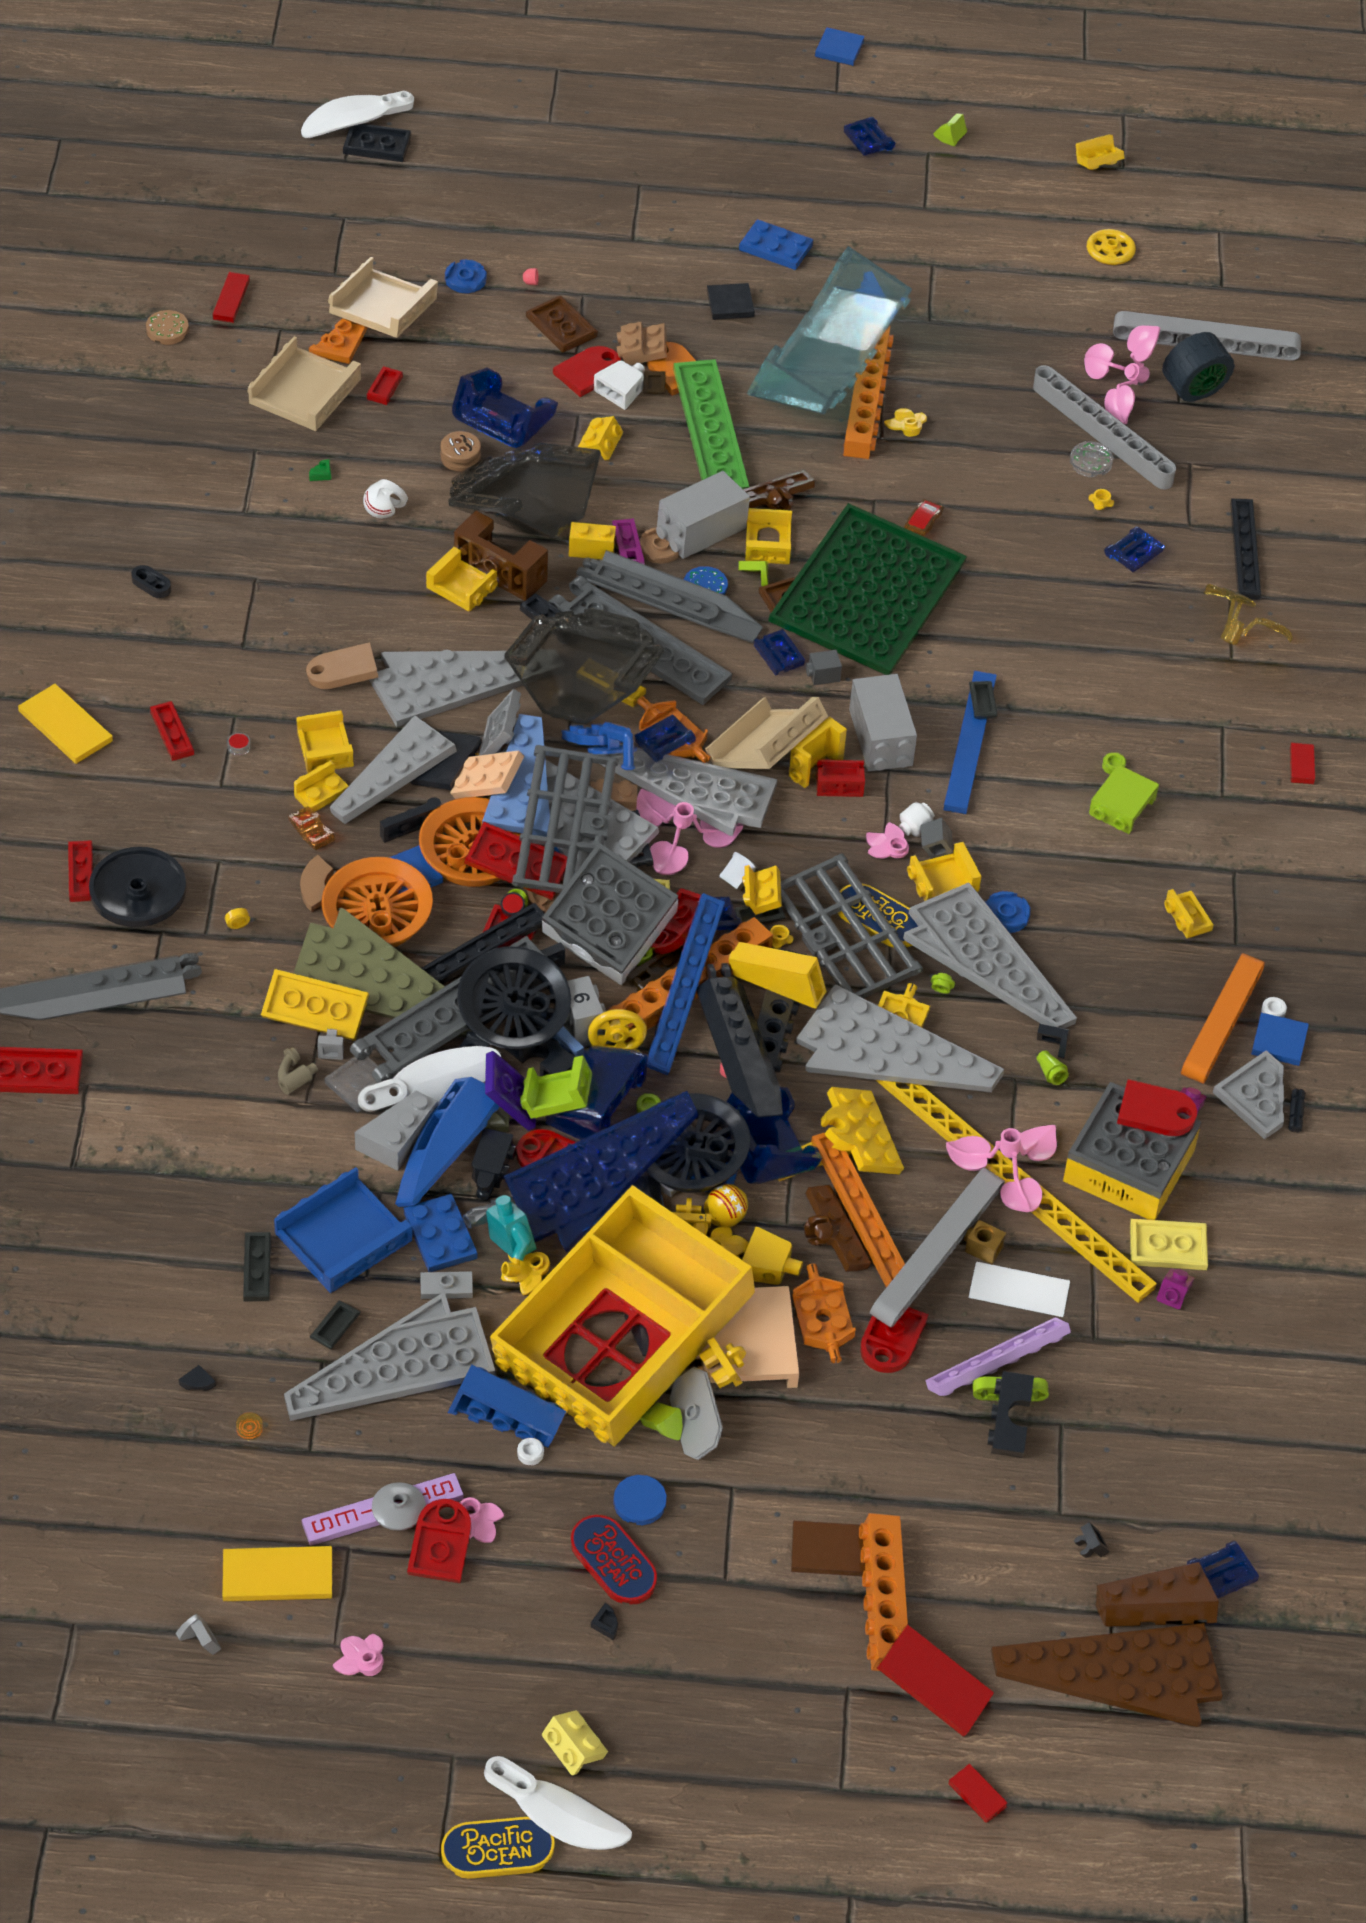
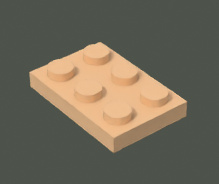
M520 751L468 757L459 777L455 780L450 794L455 799L506 793L524 755Z

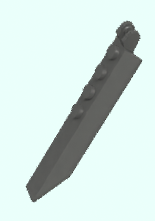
M607 550L601 562L588 557L582 563L584 567H579L576 575L584 577L590 583L750 643H754L763 629L757 621L728 596Z
M187 953L181 957L177 955L3 987L0 988V1014L45 1020L186 994L184 980L196 978L202 974L201 966L197 965L199 957L196 953Z

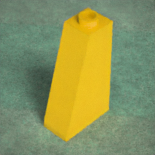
M739 942L735 950L730 953L729 964L734 976L811 1008H817L827 992L817 957Z

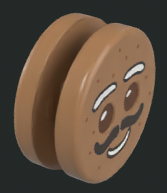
M456 431L442 439L440 457L445 467L453 471L464 472L475 468L481 460V443L475 435L465 431Z

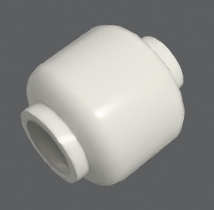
M915 802L900 814L901 824L899 826L907 836L912 834L915 837H920L921 825L933 821L935 815L927 804Z

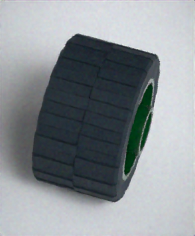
M1201 332L1185 338L1170 351L1163 362L1162 372L1183 401L1194 402L1209 397L1221 389L1232 376L1235 364L1234 359L1215 334Z

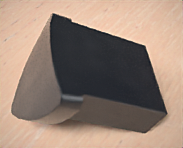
M1039 1024L1037 1040L1060 1045L1058 1058L1065 1059L1070 1030Z

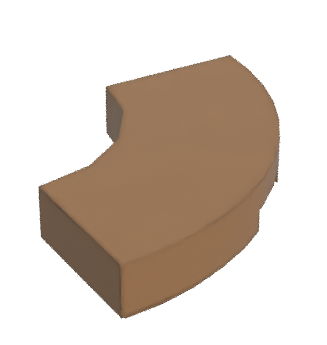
M319 855L306 865L300 880L303 902L311 912L322 906V894L325 884L333 875V868Z

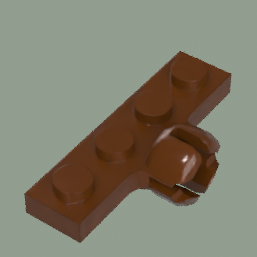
M800 470L743 490L750 496L749 508L765 505L772 510L790 511L794 504L792 495L814 488L815 481L805 470Z
M831 1186L808 1187L805 1194L816 1214L815 1216H810L804 1225L805 1237L812 1238L808 1239V1243L814 1246L831 1245L846 1272L868 1269L871 1262Z

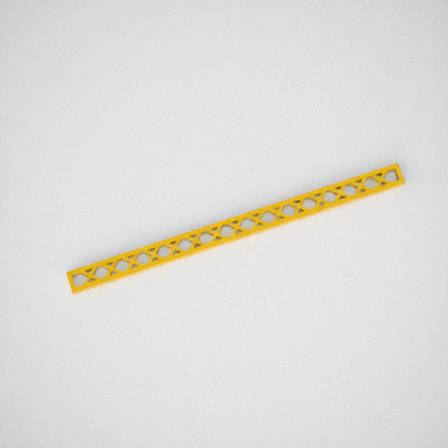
M876 1080L946 1141L951 1142L967 1136L984 1138L922 1085L903 1083L907 1084L909 1089H899L896 1083L902 1082ZM914 1098H923L927 1101V1104H917ZM931 1113H941L944 1119H936L931 1116ZM949 1128H959L962 1134H953L949 1131ZM987 1141L990 1144L992 1151L995 1146H993L989 1141ZM998 1150L993 1157L998 1161V1164L987 1163L985 1168L1005 1180L1004 1184L1015 1182L1014 1179L1003 1177V1173L1013 1174V1163ZM1018 1167L1019 1181L1024 1178H1031ZM1040 1185L1042 1190L1041 1204H1049L1052 1210H1042L1038 1207L1035 1211L1031 1212L1137 1303L1156 1289L1157 1283ZM1057 1219L1068 1220L1070 1226L1060 1225ZM1076 1235H1085L1089 1238V1241H1079ZM1094 1250L1104 1251L1107 1253V1257H1098L1094 1254ZM1113 1266L1123 1267L1126 1269V1273L1114 1271ZM1132 1282H1141L1145 1287L1138 1291L1132 1286Z

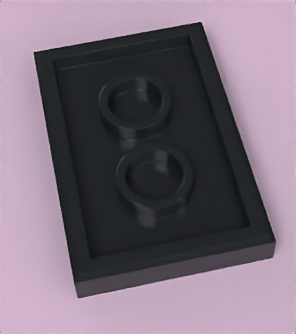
M369 124L350 126L343 146V154L403 162L411 139V130Z
M440 731L441 735L455 744L457 752L412 780L411 784L452 790L455 780L459 777L464 767L465 761L468 757H473L482 744V740L478 736Z

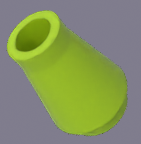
M1047 1050L1038 1054L1036 1059L1042 1068L1047 1082L1053 1085H1060L1065 1082L1069 1075L1067 1066L1052 1056Z

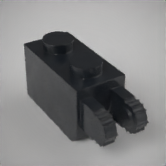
M487 1128L483 1130L472 1161V1179L477 1187L476 1196L481 1201L490 1199L494 1188L500 1189L502 1180H507L510 1170L508 1163L509 1160H514L517 1146L513 1145V1134Z

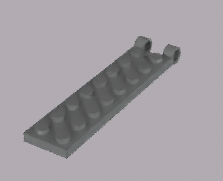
M577 576L569 583L570 591L577 596L572 602L566 601L559 594H556L548 601L575 621L580 627L702 705L732 680V673L598 589L582 576Z
M527 936L511 945L513 947L528 948L543 954ZM509 970L512 986L514 987L518 971ZM503 971L496 972L497 976L506 987ZM523 972L519 988H522L531 974ZM461 977L352 1044L350 1052L358 1061L368 1058L374 1049L387 1061L377 1066L372 1072V1077L377 1083L393 1079L407 1065L425 1057L469 1029L460 1014L457 1001ZM489 978L488 983L496 988L494 983ZM536 979L528 990H531L532 988L536 987L542 982L539 979ZM490 1012L481 1013L480 1018L487 1015Z

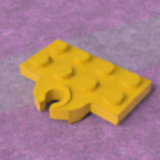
M831 1087L827 1095L832 1108L820 1120L823 1127L828 1125L834 1126L829 1127L825 1132L826 1137L834 1144L832 1148L840 1151H851L859 1171L899 1175L903 1171L904 1166L872 1091Z

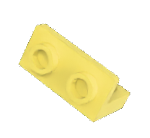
M577 1710L553 1716L542 1733V1737L571 1775L578 1774L584 1764L604 1759L608 1753L600 1739Z

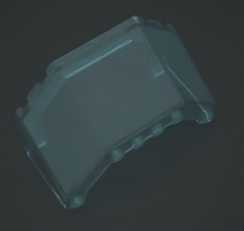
M848 246L836 262L821 292L813 302L810 311L806 313L791 337L782 348L775 345L765 358L747 394L752 397L825 415L829 410L834 409L838 402L841 403L847 395L846 388L851 389L858 379L855 377L856 374L861 375L867 367L866 360L871 361L878 351L875 347L900 309L905 310L911 301V298L908 296L912 288Z

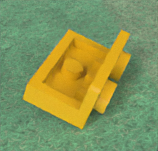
M1111 134L1076 143L1077 163L1087 167L1089 170L1098 169L1099 165L1116 164L1118 160L1125 159L1124 151L1114 147L1113 135Z
M614 416L595 418L590 422L577 449L581 454L600 452L604 460H609L623 434V430Z
M1173 889L1168 890L1164 902L1166 911L1169 914L1171 913L1177 928L1184 933L1187 939L1212 931L1213 923L1192 890L1178 895Z

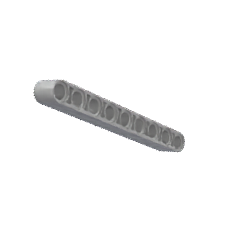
M1128 311L1118 312L1114 317L1113 334L1116 338L1128 340L1131 331L1138 326L1160 327V333L1156 344L1176 346L1179 342L1193 334L1211 332L1216 335L1228 353L1282 360H1296L1301 355V336L1295 332Z
M1046 365L1036 368L1033 384L1035 392L1153 485L1163 490L1173 486L1176 465L1053 368Z
M983 1167L879 1296L869 1314L892 1328L964 1238L968 1229L976 1223L998 1195L1005 1180Z

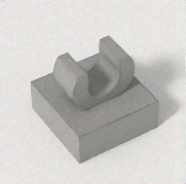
M327 1029L326 1036H318V1058L343 1060V1037H337V1029Z

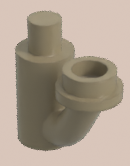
M294 1048L284 1050L285 1057L278 1070V1084L286 1095L312 1080V1075L318 1071L317 1066L311 1063L307 1067L301 1065L288 1074L290 1065L295 1066L300 1060V1055Z

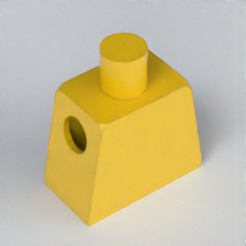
M755 1227L742 1259L752 1267L753 1280L755 1282L779 1285L785 1272L799 1276L803 1266V1261L791 1258V1242L760 1227Z

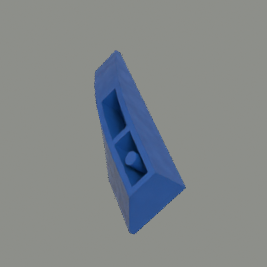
M473 1077L455 1079L436 1108L430 1114L410 1154L395 1203L398 1207L412 1206L419 1203L424 1194L488 1125V1120L500 1106L485 1094V1083Z

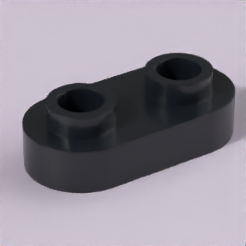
M139 565L132 570V583L152 597L164 598L171 593L170 580L147 565Z

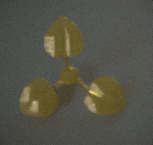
M1212 584L1206 585L1204 595H1218L1231 600L1228 620L1220 639L1236 646L1241 635L1246 636L1247 632L1255 624H1262L1283 634L1291 643V632L1285 626L1266 618H1255L1244 629V623L1237 620L1242 604L1255 607L1256 603L1248 597L1235 593L1228 588H1221ZM1235 602H1238L1235 614L1233 616Z

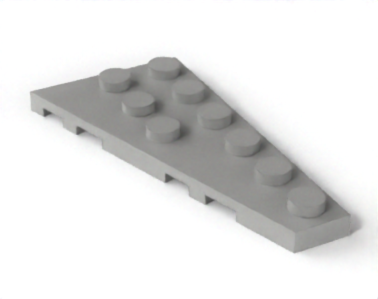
M414 716L330 806L331 813L346 824L457 752L455 744L417 716Z

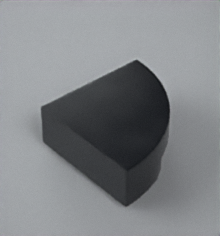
M200 1365L178 1379L179 1385L186 1390L203 1389V1391H207L216 1387V1381Z
M605 1602L591 1621L590 1627L612 1640L617 1635L618 1621L613 1608Z

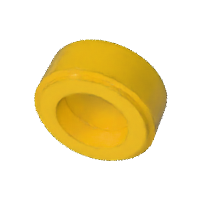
M236 908L225 915V921L229 928L239 929L250 922V916L247 909Z

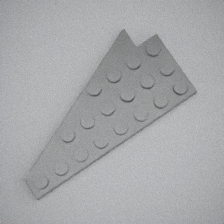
M637 748V752H634V770H624L621 768L623 753L596 754L618 758L619 764L615 768V773L675 806L681 802L691 804L694 808L693 814H696L698 819L730 836H733L738 823L761 828L777 787V779L641 748Z
M836 984L797 1037L798 1044L815 1052L805 1065L806 1071L811 1073L992 1092L1004 1075L1003 1068Z

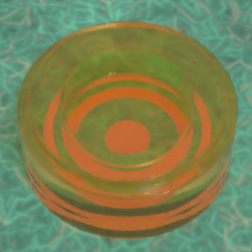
M251 1412L240 1415L236 1421L237 1434L245 1440H253L259 1437L263 1431L261 1417Z

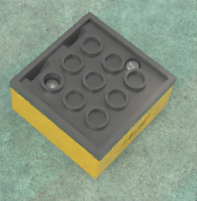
M1110 1082L1068 1153L1063 1182L1148 1220H1156L1195 1151L1201 1121L1196 1119L1193 1128L1180 1136H1166L1117 1124L1125 1088ZM1183 1113L1177 1114L1182 1119L1190 1118V1116Z

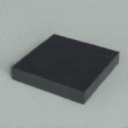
M749 283L707 285L712 320L754 317L755 311Z

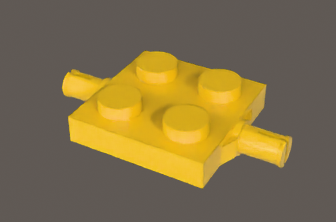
M912 983L907 985L904 995L884 991L878 1004L879 1007L923 1028L930 1011L929 1005L920 1003L913 998L917 986L913 984L912 987Z

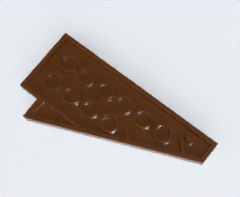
M1204 1623L995 1646L991 1648V1656L997 1677L1194 1727H1200L1202 1722L1197 1703L1221 1701L1223 1696Z

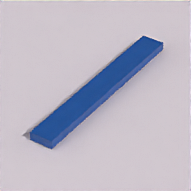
M974 671L972 682L992 681L994 691L997 675ZM970 692L943 809L961 814L967 813L987 719H976L974 717Z
M705 893L700 896L645 1063V1067L668 1075L725 904L724 901Z

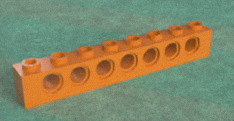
M865 323L843 456L869 459L870 451H875L876 438H873V436H877L879 423H875V421H880L881 408H878V406H882L884 393H880V391L885 392L886 379L883 376L887 377L889 364H885V362H890L891 349H888V347L892 348L894 335H890L891 326Z
M753 917L747 922H742L732 932L722 935L718 941L711 944L698 986L708 980L706 975L707 964L714 965L716 978L722 977L720 972L721 964L728 963L732 976L733 971L729 964V956L735 950L738 943L743 942L772 948L773 934ZM677 967L669 969L657 980L650 981L643 989L637 993L630 994L626 1000L618 1005H613L609 1010L625 1009L632 1011L644 1020L646 1028L649 1030L659 1023ZM697 992L695 993L693 1000L698 998ZM633 1023L627 1025L629 1030L636 1028ZM629 1036L624 1042L628 1043L633 1038Z

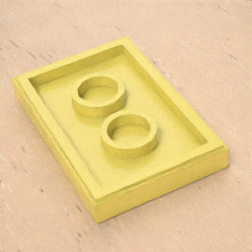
M1131 1219V1262L1136 1266L1207 1270V1224Z

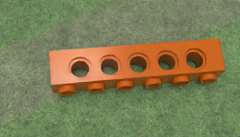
M869 1513L865 1522L861 1523L859 1527V1538L863 1539L864 1542L860 1559L861 1563H865L862 1586L866 1587L863 1606L864 1611L868 1613V1619L865 1624V1634L869 1635L867 1659L871 1660V1670L879 1671L877 1666L903 1628L908 1624L900 1516Z

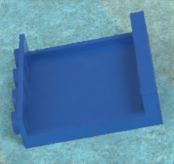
M356 1167L349 1172L342 1173L332 1183L323 1185L316 1193L308 1198L301 1199L297 1205L287 1211H282L274 1219L275 1234L330 1294L412 1241V1225L407 1220L400 1223L359 1180Z

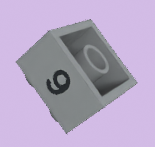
M586 976L567 981L571 993V1006L565 1022L567 1031L583 1047L592 1046L588 1038V1028L591 1022L598 1015L606 1012L604 1003L600 1004L598 1000L599 991L597 985H592L590 977ZM605 1029L598 1030V1035L605 1033Z

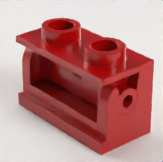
M817 760V796L863 797L865 787L864 761Z

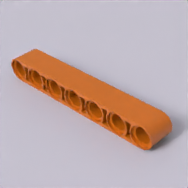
M1244 953L1241 954L1184 1062L1181 1075L1202 1084L1206 1082L1263 972L1264 961Z

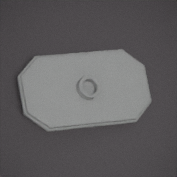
M693 1367L674 1381L670 1403L671 1407H677L681 1410L683 1427L680 1440L684 1454L699 1460L718 1446L723 1426L708 1373Z

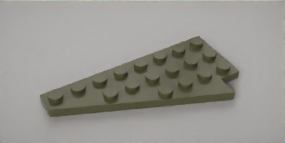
M343 908L339 910L334 928L310 923L293 973L368 992L369 998L364 1012L391 1019L396 1018L445 987ZM467 1029L458 1036L466 1038V1034L470 1029Z

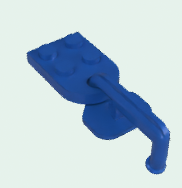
M605 722L604 724H591V728L583 727V725H571L570 730H562L563 740L580 745H598L588 748V753H623L621 768L624 770L635 769L634 752H637V747L634 746L633 734L629 727Z

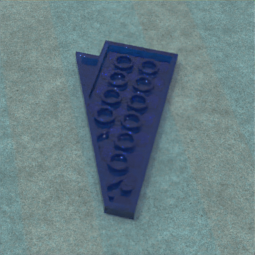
M688 1091L505 1175L504 1178L517 1207L527 1216L534 1242L557 1233L565 1252L570 1251L699 1116Z

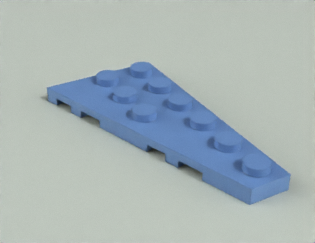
M519 714L513 731L514 736L509 742L506 752L520 751L524 758L507 792L491 795L482 823L486 822L506 831L523 833L529 800L527 791L531 788L536 758L534 750L536 745L544 746L542 717ZM546 761L544 762L540 790L548 791ZM538 798L532 835L547 837L550 819L549 800Z

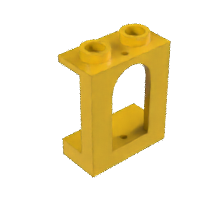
M749 508L745 561H768L772 564H790L792 511ZM767 527L777 530L779 542L757 541L758 531Z

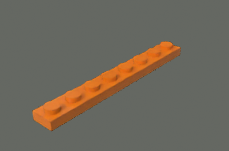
M825 1133L812 1136L811 1143L887 1288L905 1263L847 1152L832 1148L834 1144L826 1137Z

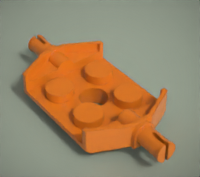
M644 696L637 700V704L645 710L640 720L639 730L668 755L681 758L697 757L703 763L710 760L711 757L702 750L707 740L708 730L705 729L703 733L676 708L675 700L655 704L650 703ZM670 733H676V734H678L679 736H677V737H675V736H668V734H670Z
M809 1264L806 1267L809 1279L795 1288L792 1294L803 1341L807 1346L826 1350V1352H829L831 1363L835 1364V1360L839 1363L842 1361L839 1347L855 1337L856 1331L855 1327L853 1328L846 1304L843 1292L844 1284L843 1282L820 1277L817 1265L813 1264L811 1266ZM826 1315L830 1320L821 1322L816 1317Z

